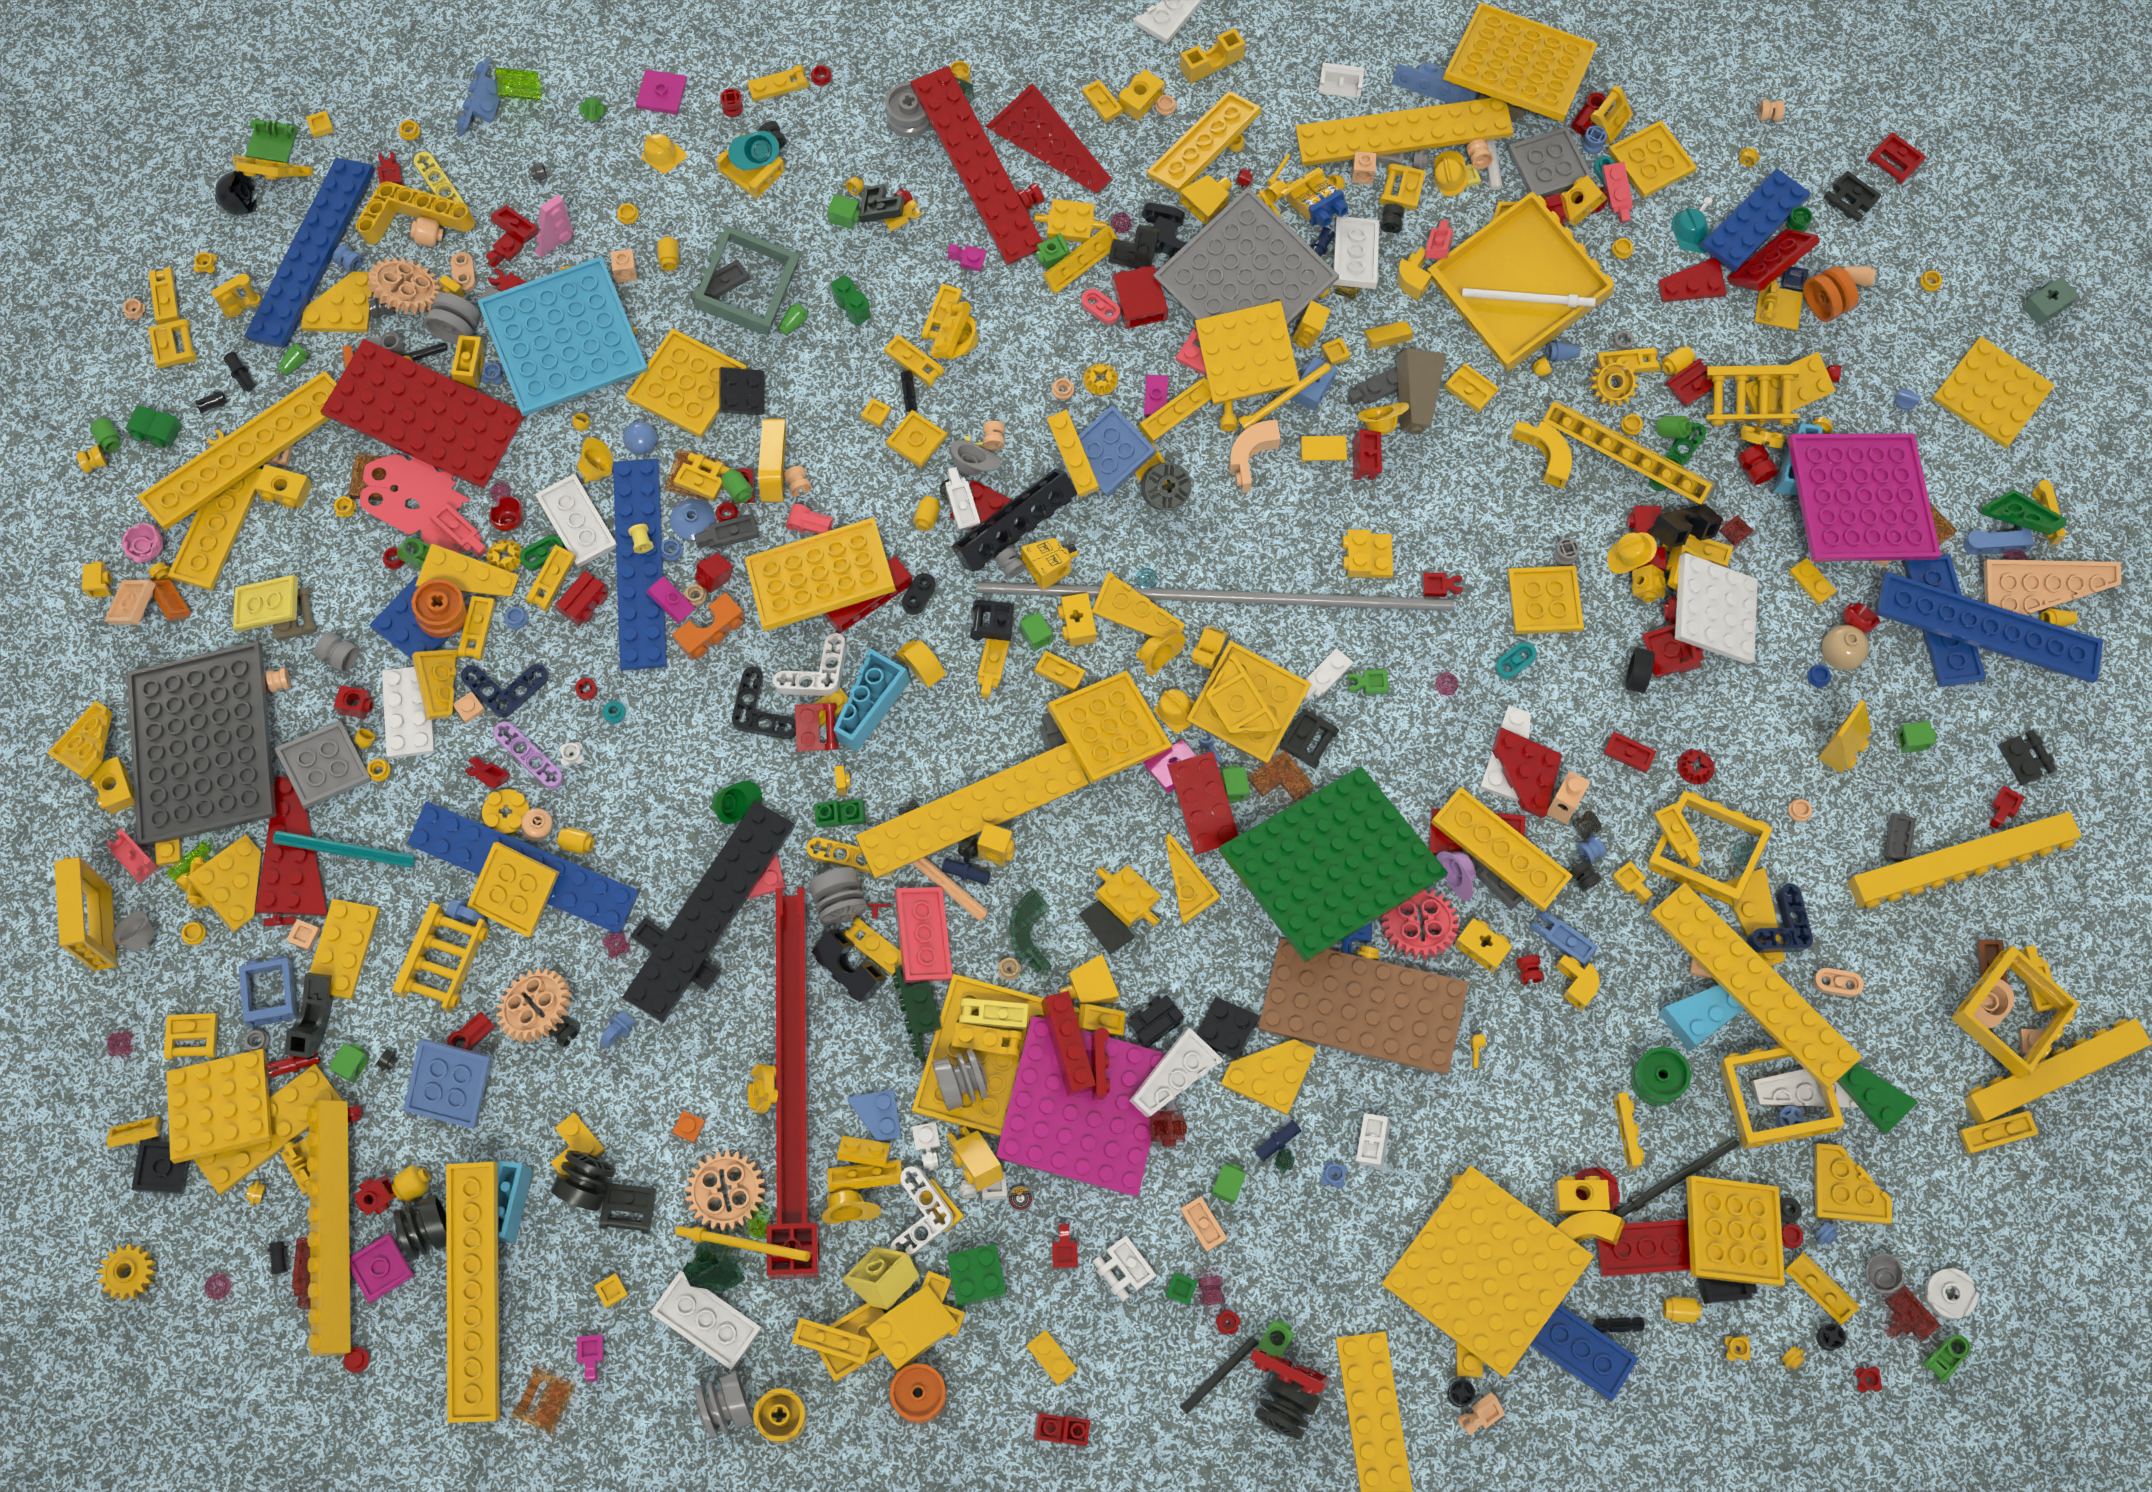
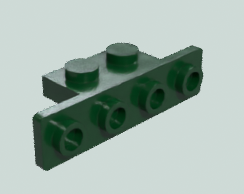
M898 966L895 967L896 974L892 975L895 989H901L902 997L898 998L901 1011H907L909 1018L904 1021L908 1035L913 1033L915 1042L910 1043L914 1057L919 1056L922 1063L925 1062L919 1035L942 1028L929 981L905 988L900 967Z

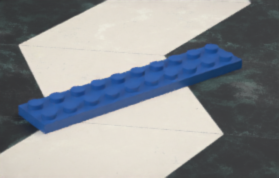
M335 158L244 335L248 340L282 348L286 347L375 172L372 164Z
M656 458L613 462L620 669L625 671L667 667L665 611L646 593L663 576L659 461ZM637 524H646L649 529L647 532L649 540L653 542V549L646 553H635L633 550V538L628 533L630 527Z
M1886 572L1883 575L1876 611L1878 616L2090 683L2098 680L2103 646L2102 639L1890 572Z
M425 802L407 845L480 875L493 843L499 842L560 872L546 904L621 935L639 895V890L435 804Z

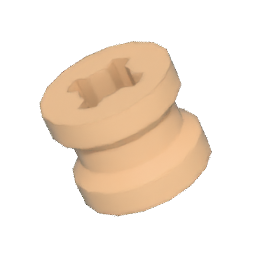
M282 667L278 671H266V680L271 693L277 692L278 689H291L290 675L286 667Z

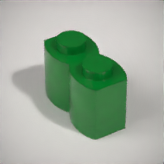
M842 275L831 283L834 302L839 308L846 311L848 319L853 324L859 326L871 318L868 299L863 293L856 290L854 282L849 277Z
M137 405L125 429L135 441L143 442V440H147L157 448H163V446L171 448L182 424L172 415Z

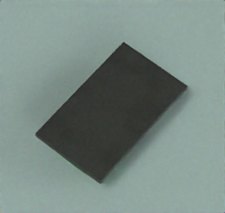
M1100 900L1079 913V916L1109 955L1135 938L1127 926Z

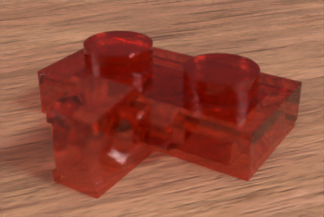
M1903 1286L1885 1302L1895 1313L1891 1316L1895 1322L1885 1330L1891 1339L1904 1331L1906 1335L1912 1332L1922 1342L1941 1326L1906 1286Z

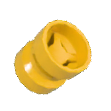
M964 61L953 62L950 65V69L961 89H966L971 81L970 67Z
M99 445L91 447L89 451L76 453L77 460L85 474L92 472L96 467L102 468L108 465Z

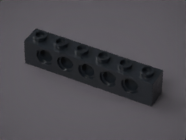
M1055 468L951 547L965 569L971 572L979 571L990 559L996 558L1009 545L1017 543L1022 535L1034 530L1042 520L1051 517L1059 507L1070 503L1072 498L1077 495V492L1066 472ZM1035 505V509L1031 513V508ZM1018 518L1016 525H1014L1015 519ZM1000 531V536L996 539V535ZM981 544H983V548L979 552V547Z

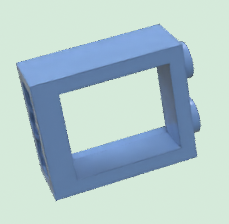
M276 956L271 958V961L261 962L255 960L247 962L244 966H239L243 1022L249 1027L298 1019L294 964L288 958ZM282 969L286 1005L253 1011L250 975Z

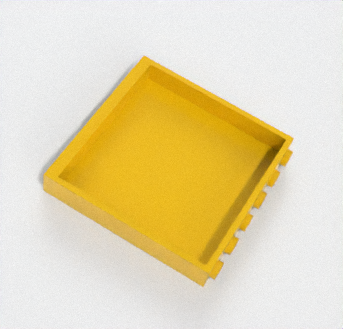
M1533 191L1449 252L1448 258H1441L1427 269L1428 273L1432 274L1431 281L1507 372L1614 294L1613 279L1608 274L1604 275L1596 259H1590L1586 254L1587 250L1580 242L1577 243L1573 239L1574 235L1568 227L1564 228L1560 224L1558 215L1554 211L1550 212L1546 207L1545 200L1540 195L1536 196ZM1463 288L1562 296L1578 294V297L1596 298L1595 307L1577 306V308H1571L1568 305L1462 297Z

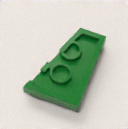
M1858 1063L1837 1080L1838 1084L1882 1134L1888 1133L1918 1103V1101Z

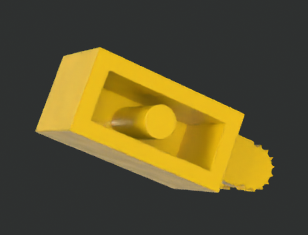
M966 1126L959 1128L962 1136L959 1140L952 1133L946 1135L948 1143L954 1152L951 1154V1158L955 1166L962 1168V1174L968 1185L972 1184L977 1192L1003 1179L1000 1162L978 1130L970 1133Z

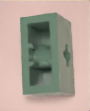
M2060 277L2055 281H2048L2039 292L2036 290L2031 292L2026 297L2027 302L2022 308L2041 326L2072 306L2079 294L2063 277Z

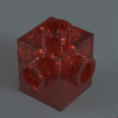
M1161 1111L1160 1116L1149 1117L1152 1142H1160L1162 1147L1177 1146V1141H1185L1187 1124L1184 1116L1175 1115V1111Z

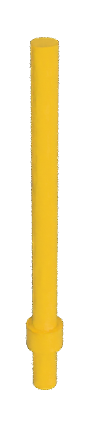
M678 1225L675 1229L677 1236L691 1238L694 1242L704 1243L707 1241L808 1262L810 1259V1252L709 1232L706 1228L695 1226L694 1228Z

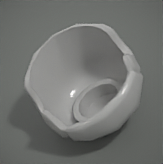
M1877 1254L1870 1258L1865 1274L1872 1290L1882 1295L1893 1294L1900 1290L1905 1281V1272L1901 1261L1891 1254Z

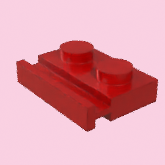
M1701 358L1667 380L1665 384L1666 387H1670L1672 393L1685 408L1714 389L1712 379H1707L1708 366L1702 363Z

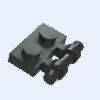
M1846 171L1832 188L1838 193L1835 195L1828 191L1824 196L1832 207L1839 208L1846 213V217L1849 219L1853 218L1859 222L1864 215L1858 212V210L1861 209L1867 213L1880 199L1881 194L1849 171ZM1845 197L1847 200H1849L1850 202H1852L1853 205L1850 206L1849 204H1847L1846 202H1844L1842 199Z
M2034 729L2025 733L2029 740L2024 743L2019 735L1998 745L2021 786L2043 776L2040 770L2041 767H2045L2048 774L2057 770L2053 763L2055 761L2051 754L2048 755L2042 745L2044 743L2042 738L2037 736ZM2034 748L2039 760L2035 761L2029 750Z

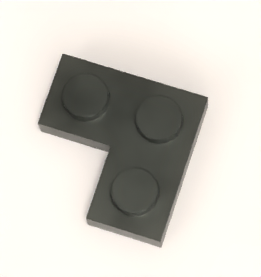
M884 184L864 187L859 212L861 223L902 216L905 202L903 196L898 195L886 198L887 190Z
M1139 224L1134 244L1114 239L1108 262L1135 269L1142 266H1152L1160 229Z

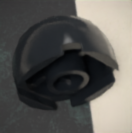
M229 172L223 175L216 183L215 200L227 213L238 216L254 212L257 208V198L252 202V191L255 188L250 179L243 175V172ZM245 200L250 201L248 205L244 202Z

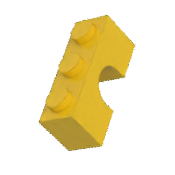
M1233 28L1218 35L1214 46L1205 52L1197 45L1181 53L1179 69L1191 84L1243 59L1246 43L1238 31Z

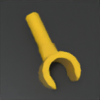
M1484 1034L1474 1035L1470 1039L1473 1049L1472 1068H1478L1479 1048L1486 1047Z

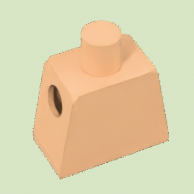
M1569 771L1553 799L1547 815L1567 825L1590 781ZM1558 804L1565 805L1568 810L1560 808Z

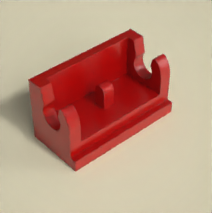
M1360 429L1352 439L1353 480H1360L1362 476L1368 475L1369 480H1374L1378 474L1382 473L1381 432Z

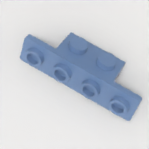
M488 57L482 63L478 62L475 68L476 79L471 81L468 91L471 92L470 97H466L462 106L465 109L464 114L459 116L456 126L459 127L457 132L459 136H462L467 129L471 115L489 123L494 119L505 85L485 76L490 62Z
M1422 62L1419 69L1398 64L1392 80L1394 85L1450 104L1475 100L1477 92L1443 80L1446 70L1438 68L1436 64L1430 62Z

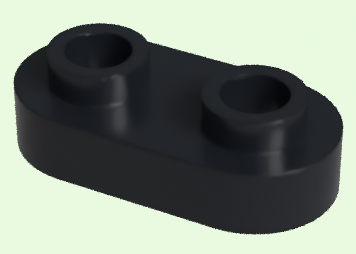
M1146 203L1142 210V217L1149 223H1155L1158 216L1178 223V227H1180L1185 219V213L1182 210L1161 204Z
M921 573L912 581L902 598V608L907 614L917 615L925 608L936 588L935 579L932 575ZM923 581L928 582L925 586H922L920 583ZM913 599L917 601V603L915 604L909 603V601Z

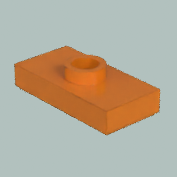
M170 579L152 581L156 584L153 590V597L168 621L184 619L190 616L189 608Z

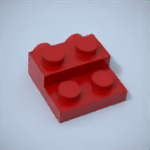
M1676 624L1642 634L1647 650L1654 651L1655 654L1653 671L1656 678L1678 671L1681 674L1702 667L1701 661L1705 660L1701 648H1696V646L1675 639Z

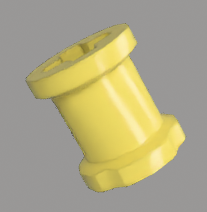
M637 524L628 530L629 535L633 538V550L638 554L646 553L654 547L653 542L649 540L647 533L649 529L646 524Z

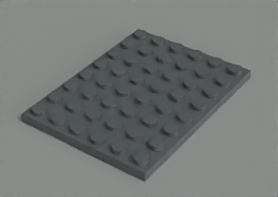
M259 641L127 672L138 846L147 847L155 845V843L177 840L276 817L263 648Z

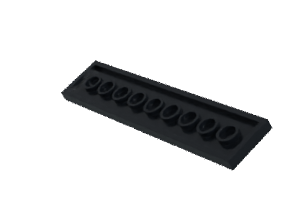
M753 802L622 996L624 1001L659 1022L665 1023L795 828L794 823L760 803Z

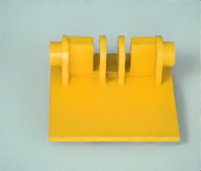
M1773 280L1764 290L1758 293L1754 322L1798 331L1803 292L1779 288L1778 281Z
M307 1137L296 1144L293 1142L285 1144V1150L280 1153L303 1195L307 1193V1186L310 1182V1172L307 1170V1160L309 1158Z

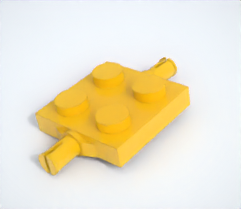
M1052 199L1051 209L1048 214L1035 213L1034 222L1047 223L1048 239L1055 238L1057 234L1061 233L1065 241L1081 243L1090 239L1094 229L1101 230L1108 224V221L1095 220V204Z
M1126 865L1121 871L1113 875L1103 866L1098 868L1095 873L1105 881V884L1096 891L1095 897L1123 923L1130 927L1137 920L1145 918L1155 927L1161 921L1151 912V909L1162 896L1129 865Z

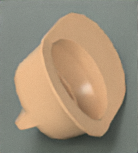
M1999 979L1973 1014L1988 1029L1999 1025L2014 1006L2015 997L2009 984Z

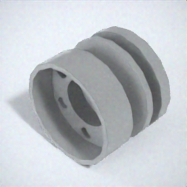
M842 867L824 872L814 877L808 883L813 901L819 902L815 907L817 913H819L820 923L823 925H834L854 919L868 909L866 900H863V891L857 890L860 887V882L856 870L852 867Z
M972 1049L966 1050L968 1062L965 1063L961 1053L956 1054L958 1064L956 1066H952L948 1057L932 1062L947 1111L962 1107V1095L966 1093L972 1103L976 1102L975 1090H978L982 1100L988 1098L986 1077L981 1062L975 1056Z
M737 1372L720 1377L721 1390L719 1391L716 1390L711 1381L707 1382L708 1395H706L702 1385L695 1387L697 1411L702 1425L706 1428L712 1439L718 1437L717 1424L720 1425L724 1434L728 1433L727 1421L732 1419L737 1429L754 1423L748 1400L744 1401L743 1397H746V1393Z

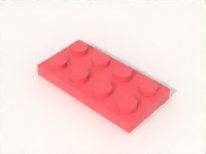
M943 887L896 888L894 893L904 983L951 981L953 975Z

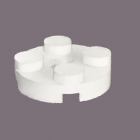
M1955 1268L1943 1269L1930 1276L1925 1286L1926 1303L1935 1314L1948 1320H1958L1969 1315L1977 1305L1978 1294L1977 1292L1975 1293L1974 1282L1970 1276ZM1953 1288L1957 1298L1949 1300L1945 1291Z

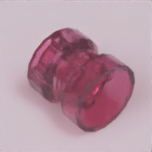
M1221 1276L1198 1279V1288L1202 1292L1200 1296L1201 1306L1225 1303V1295L1221 1291L1223 1286V1278Z

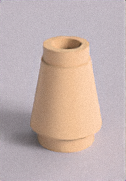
M1845 266L1844 270L1853 278L1855 284L1865 288L1866 286H1873L1877 270L1871 269L1872 266Z

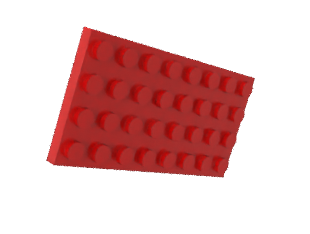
M364 338L320 411L321 415L483 489L489 483L526 417L522 416L521 411Z

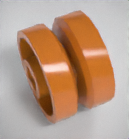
M1836 265L1830 267L1821 274L1807 279L1803 285L1805 301L1820 321H1832L1841 314L1856 308L1858 305L1859 295L1856 284L1849 273L1842 267Z
M434 579L423 583L414 592L411 601L417 624L424 633L431 637L445 638L456 634L464 626L467 610L463 595L457 585L448 580Z
M915 1363L905 1366L896 1373L891 1382L889 1395L892 1406L901 1418L910 1423L922 1424L932 1421L941 1413L946 1404L947 1392L944 1380L937 1370L926 1364ZM916 1388H920V1391L923 1390V1395L919 1398L914 1397V1390Z

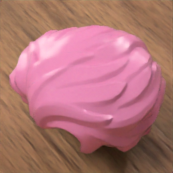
M139 523V525L129 528L121 542L125 556L130 559L132 558L136 563L152 561L158 557L163 549L161 531L150 523Z

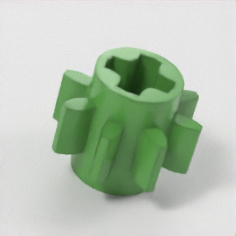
M585 97V102L579 103V114H584V120L600 121V116L606 115V105L601 104L600 98Z

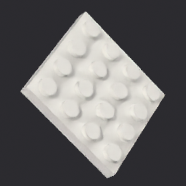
M1687 553L1680 555L1675 639L1742 663H1753L1755 656L1758 579Z

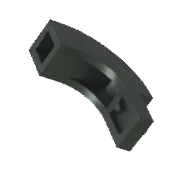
M310 972L305 974L301 1011L295 1025L287 1030L285 1055L309 1058L318 1050L326 1032L333 1003V997L330 996L332 975Z

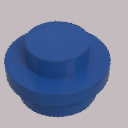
M1815 665L1808 671L1807 678L1811 685L1821 688L1830 682L1831 674L1826 666Z

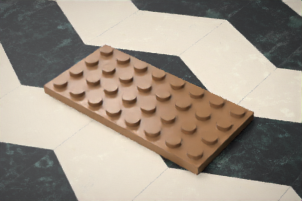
M1280 938L1258 1030L1448 1076L1469 982L1329 949L1305 963L1290 942Z

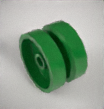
M1657 1047L1649 1050L1636 1062L1631 1071L1630 1082L1634 1093L1641 1101L1651 1106L1662 1107L1673 1103L1687 1090L1691 1082V1070L1688 1061L1681 1053L1672 1048Z

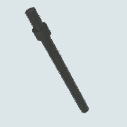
M1733 1137L1641 1195L1636 1194L1628 1199V1203L1614 1211V1215L1623 1218L1632 1211L1637 1212L1645 1207V1203L1740 1145L1738 1140Z

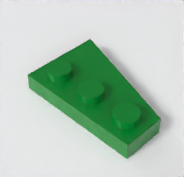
M2014 489L1983 506L1981 510V515L2047 535H2051L2065 527L2067 521L2065 517Z

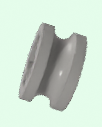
M1621 330L1616 333L1613 346L1618 351L1630 350L1634 343V336L1629 331ZM1621 338H1625L1627 343L1622 344Z

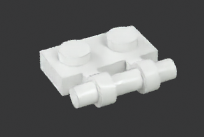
M1127 1235L1106 1250L1111 1257V1260L1105 1263L1101 1256L1093 1260L1094 1265L1098 1269L1096 1272L1100 1277L1106 1279L1112 1287L1110 1289L1114 1296L1117 1295L1122 1302L1130 1297L1125 1290L1129 1284L1137 1292L1157 1276ZM1116 1266L1125 1276L1121 1281L1111 1271Z

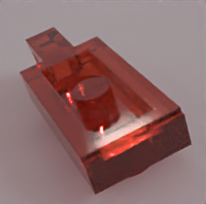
M297 1238L292 1279L294 1296H298L297 1308L301 1310L311 1309V1298L308 1296V1286L310 1284V1272L308 1271L310 1247L308 1246L307 1238Z

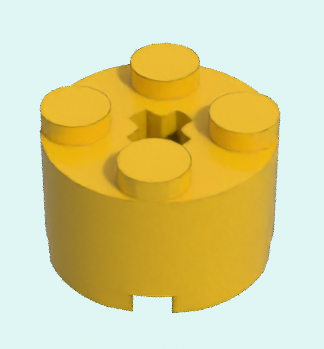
M777 1388L768 1391L757 1401L754 1407L753 1420L759 1433L768 1441L776 1444H786L799 1438L807 1424V1410L802 1400L795 1393L788 1389ZM780 1410H783V1413L787 1416L779 1422L774 1417L780 1413Z

